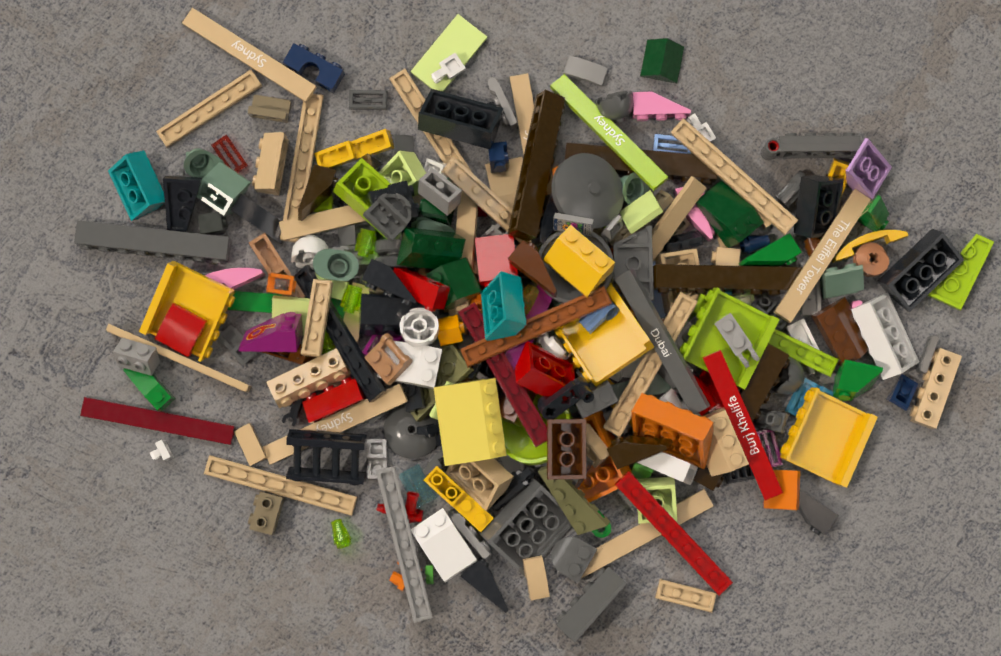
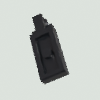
M527 467L523 471L518 470L511 473L514 477L510 485L492 505L496 511H499L530 484L529 480L536 475L533 468Z

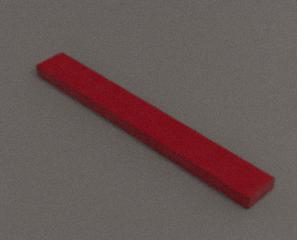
M474 302L458 311L474 341L477 342L484 339L483 315L476 303ZM503 352L487 359L488 366L534 446L538 447L547 442V426L525 388L516 383L515 371L505 353Z
M84 397L80 416L228 445L232 444L235 426L87 397Z

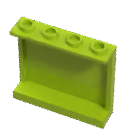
M713 288V290L708 291L705 297L707 302L704 308L701 307L696 316L698 320L695 325L690 327L688 331L689 338L686 343L682 344L679 351L685 361L709 373L702 357L721 350L736 386L745 390L760 360L756 362L752 358L750 351L746 350L742 355L747 359L750 366L745 368L714 323L731 313L753 345L752 348L761 359L780 319L767 315L720 291L719 288Z

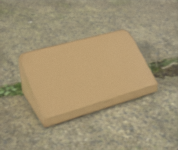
M248 423L234 431L250 466L267 459L252 423Z
M586 424V456L594 462L592 465L596 468L610 455L605 443L590 424Z

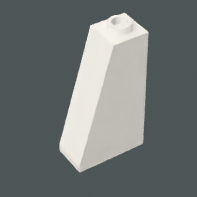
M664 452L637 462L689 485L692 484L698 469L697 466Z

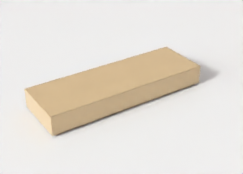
M659 579L655 598L712 612L717 593Z

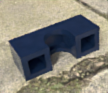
M293 43L282 62L283 65L300 76L306 68L311 66L317 67L319 69V75L315 80L317 85L334 94L345 75L342 70L343 67L336 62L329 63L326 61V57L319 53L313 54L309 52L310 49L303 44L298 46Z

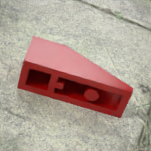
M394 267V273L414 299L424 305V309L434 312L436 309H444L450 291L449 286L410 269Z

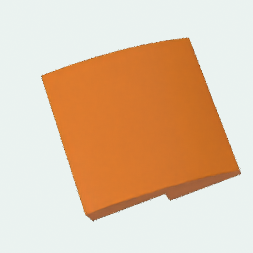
M773 470L783 493L766 501L764 500V508L799 510L800 471Z

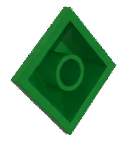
M845 359L834 377L832 397L842 401L854 400L873 387L883 372V367Z

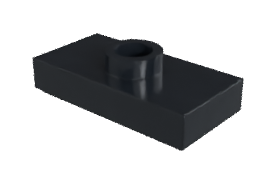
M402 383V388L408 399V402L405 403L406 412L411 413L426 408L423 387Z

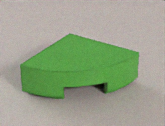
M433 565L425 566L427 584H434Z

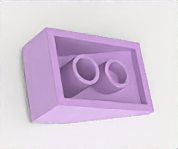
M865 138L846 169V181L852 190L856 189L868 198L873 199L892 166L867 138Z

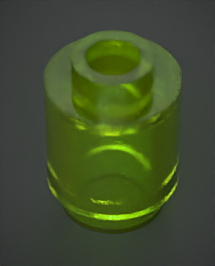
M361 228L354 251H358L357 255L368 258L369 254L373 255L377 239L375 231Z
M348 285L347 289H344L340 304L343 312L354 314L355 311H359L361 294H363L362 288Z

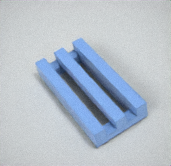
M654 135L653 151L691 154L684 145L658 142V139L678 141L674 136ZM657 147L684 149L687 152L657 149Z

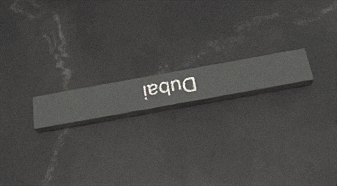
M633 268L615 278L688 409L693 414H697L710 406L709 402Z

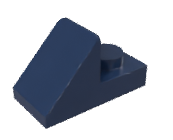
M901 374L893 391L886 400L906 411L918 383Z

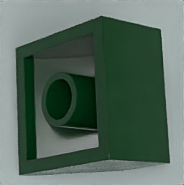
M467 257L443 264L426 274L428 278L450 287L444 309L452 310L483 292Z

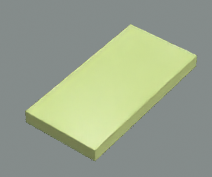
M457 14L411 70V73L429 88L444 92L455 77L449 80L445 76L435 84L431 74L441 69L439 63L456 53L465 66L487 40V36Z

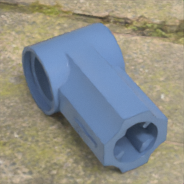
M612 302V305L582 317L579 322L591 334L605 320L614 318L619 308Z

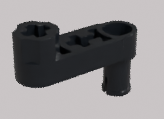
M578 377L552 396H542L539 398L537 408L546 420L555 419L580 399L585 403L592 402L594 400V393L590 390L587 380L583 377ZM566 396L568 399L565 401L562 397Z

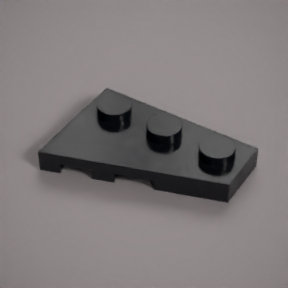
M164 176L163 187L167 230L188 231L202 178Z

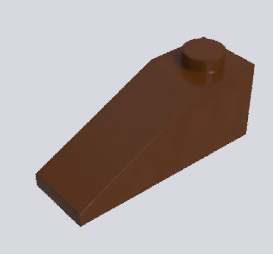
M522 240L508 257L509 263L555 298L557 290L538 251H536L538 248L533 243H526Z

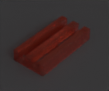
M227 134L211 144L219 158L230 167L217 148L220 144L236 167L234 171L237 173L241 172L243 168L248 167ZM225 140L228 142L236 156L241 161L242 164L240 166L233 158L227 147L224 145L223 142Z

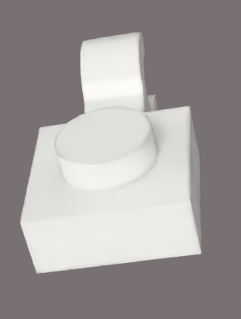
M456 53L439 63L441 69L432 73L431 78L435 84L445 76L451 80L465 71L466 68Z
M695 113L686 119L688 123L710 142L716 139L707 122L701 125Z

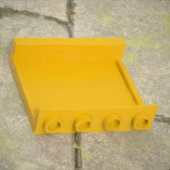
M171 261L166 265L139 332L144 335L151 333L156 336L171 305L176 303L207 320L202 335L197 339L192 354L198 356V361L201 362L212 354L213 348L211 346L213 341H216L220 335V325H223L227 319L228 314H226V311L235 300L233 296L235 290L176 261Z
M611 283L607 288V293L610 300L619 308L614 318L605 320L591 334L580 324V319L554 330L559 339L563 338L565 340L563 346L567 352L574 354L575 357L572 359L577 367L584 369L585 372L582 373L588 383L592 381L596 387L654 348V345Z
M811 387L805 393L803 406L797 411L795 424L789 429V438L781 448L780 453L782 454L780 458L838 486L847 488L878 417L848 405L820 391L819 388Z

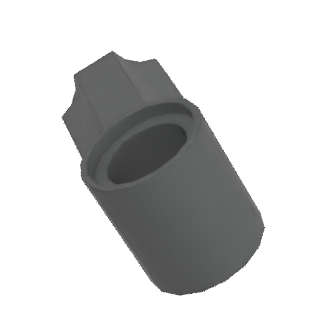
M801 170L796 173L788 182L789 184L775 197L786 209L799 196L801 177L806 176Z

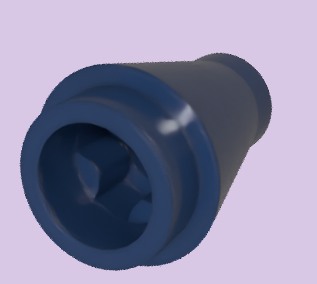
M748 235L740 242V247L743 253L747 252L750 254L768 246L770 240L768 235Z

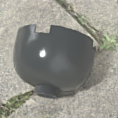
M632 91L615 92L608 94L605 100H602V97L595 100L601 115L614 120V123L625 121V117L633 111Z
M788 357L790 362L787 368L781 370L779 373L781 378L775 387L772 386L770 390L775 393L788 395L796 392L803 385L805 380L803 366L795 359Z

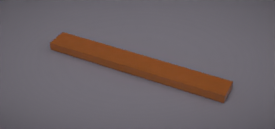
M602 286L595 289L587 298L581 295L527 319L525 327L515 336L487 341L484 338L461 348L460 351L469 368L610 306L612 302L605 287Z

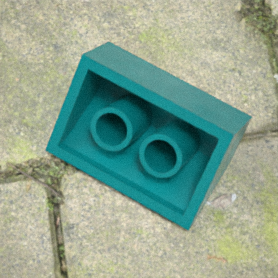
M144 150L125 154L108 170L131 221L147 215L165 204L164 191Z
M500 271L481 293L485 340L487 341L515 336L525 327L527 322L521 277Z

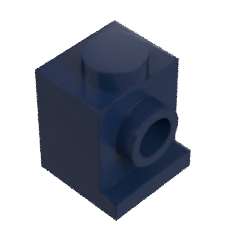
M507 141L493 143L491 149H488L491 173L506 172L505 164L509 163Z

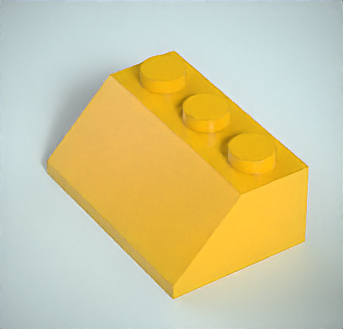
M572 225L557 238L543 259L546 264L586 298L613 272L615 262Z

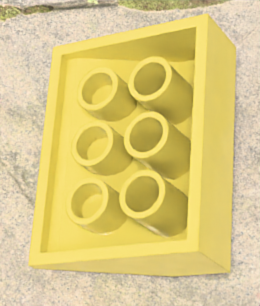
M496 378L433 387L445 466L507 456Z

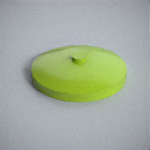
M536 394L533 400V404L535 405L537 411L539 412L540 416L542 417L544 423L547 426V420L543 418L542 414L537 408L538 400L542 396ZM569 408L555 419H572ZM502 420L507 455L517 462L527 465H539L547 462V442L535 447L523 425L518 427Z

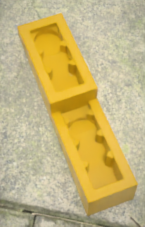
M383 129L353 141H345L314 154L318 165L334 168L359 160V158L367 153L372 156L394 149V143L390 131Z

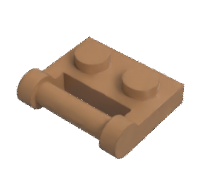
M389 333L384 334L380 342L364 357L388 385H391L412 363V359L401 351ZM387 346L400 360L398 365L384 350Z

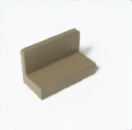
M254 95L252 106L248 108V114L253 118L287 123L291 101Z

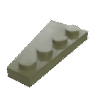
M547 466L541 467L538 471L577 535L605 527L610 523L607 517L603 518L597 512L599 509L594 503L591 505L584 497L585 493L581 489L575 488L572 484V479L547 480Z

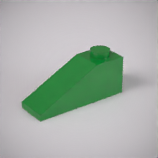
M877 195L871 200L857 220L873 232L879 229L883 230L889 222L887 220L889 212L882 197Z
M789 233L738 264L740 266L778 267L784 263L790 265L797 261L796 256L802 252Z
M126 368L123 369L157 411L162 412L176 399L154 374L150 376Z

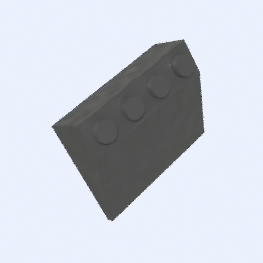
M534 478L529 481L530 484L527 488L513 498L480 533L523 576H525L523 559L541 555L543 558L572 527L555 498Z

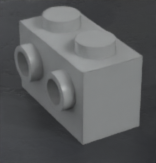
M433 168L419 179L418 193L447 216L460 204L462 190Z
M121 338L113 351L117 366L152 376L160 363L156 347L126 338Z

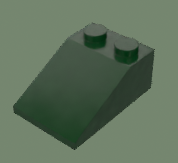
M723 181L718 182L695 203L727 248L741 242L764 223L754 207Z

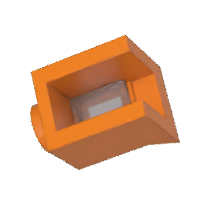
M276 273L268 274L267 293L290 296L292 292H295L296 281H294V276Z

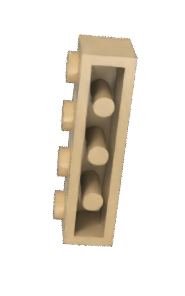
M336 348L266 383L276 404L281 408L291 405L300 398L308 397L310 393L325 389L335 381L343 380L349 373Z
M942 348L934 351L927 373L923 374L922 380H925L924 384L918 389L916 394L918 401L916 406L913 405L910 411V416H912L911 422L930 429H937L962 358L961 355Z

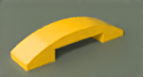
M880 230L865 234L843 247L833 257L832 262L835 263L852 257L854 255L852 248L884 238L887 245L904 239L908 236V233L901 230Z

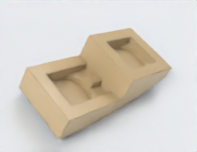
M542 555L523 559L530 600L550 597Z

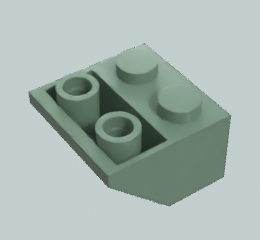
M220 161L202 179L197 197L222 215L233 214L231 211L232 207L240 195L246 193L251 182Z
M856 263L845 265L840 270L837 267L826 269L820 277V289L823 300L863 291V265L857 266Z

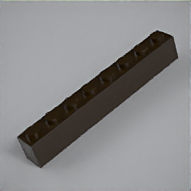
M546 89L536 95L508 229V235L527 242L536 238L540 232L539 224L544 213L543 204L547 197V184L551 179L550 169L554 163L553 155L558 144L557 135L561 128V115L565 109V97Z
M566 143L565 160L576 154L589 153L603 158L615 169L617 174H624L626 176L634 173L609 146ZM642 150L668 176L667 181L681 179V182L687 183L692 176L704 185H711L712 182L715 183L717 180V175L694 154Z
M656 264L653 266V290H658L659 294H666L669 291H676L677 294L680 292L687 294L688 291H695V294H707V291L719 288L724 293L732 292V295H743L744 292H750V295H762V292H769L770 296H778L780 293H787L803 267Z
M769 343L746 389L739 391L752 421L759 418L762 411L760 410L761 405L767 403L771 396V393H769L770 389L778 384L781 378L779 373L782 369L785 370L790 362V359H788L790 355ZM706 465L705 469L698 467L693 480L714 491L715 487H720L724 478L722 477L723 474L711 476Z

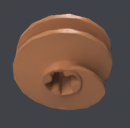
M869 242L861 245L855 251L853 263H856L857 266L863 265L864 276L875 277L887 270L889 258L882 246Z

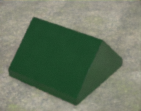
M668 38L647 39L640 77L677 84L684 46Z

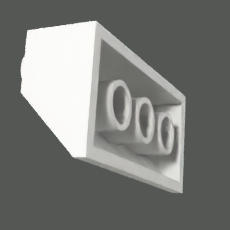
M888 292L851 309L853 318L860 328L861 336L865 340L876 366L883 367V372L881 373L883 380L901 374L919 363Z

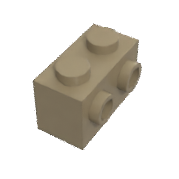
M260 491L259 495L256 494L253 505L256 506L254 514H250L248 520L249 529L274 535L285 498Z

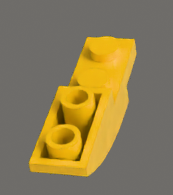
M436 466L424 479L433 490L480 532L494 519L439 467Z

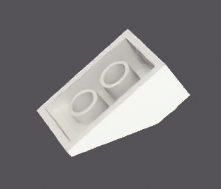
M394 341L401 351L412 359V363L395 382L434 389L442 349L430 346L413 347L406 342ZM387 346L384 350L398 365L400 360Z
M443 508L411 529L414 537L444 582H447L477 562L476 557Z

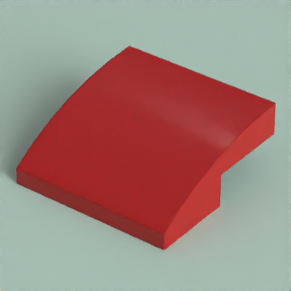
M173 303L155 339L189 357L192 354L197 339L202 335L207 320Z

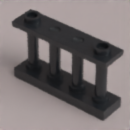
M289 429L286 445L294 447L293 467L288 468L286 479L293 481L346 483L354 486L363 485L366 472H359V451L365 450L367 434ZM302 446L313 448V468L301 467ZM322 447L332 449V470L320 469ZM340 449H350L352 451L351 471L340 470Z

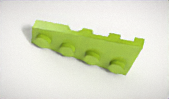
M976 234L960 252L964 261L927 296L961 311L994 241Z

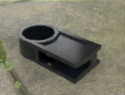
M697 230L671 236L664 246V251L676 252L703 245V237Z

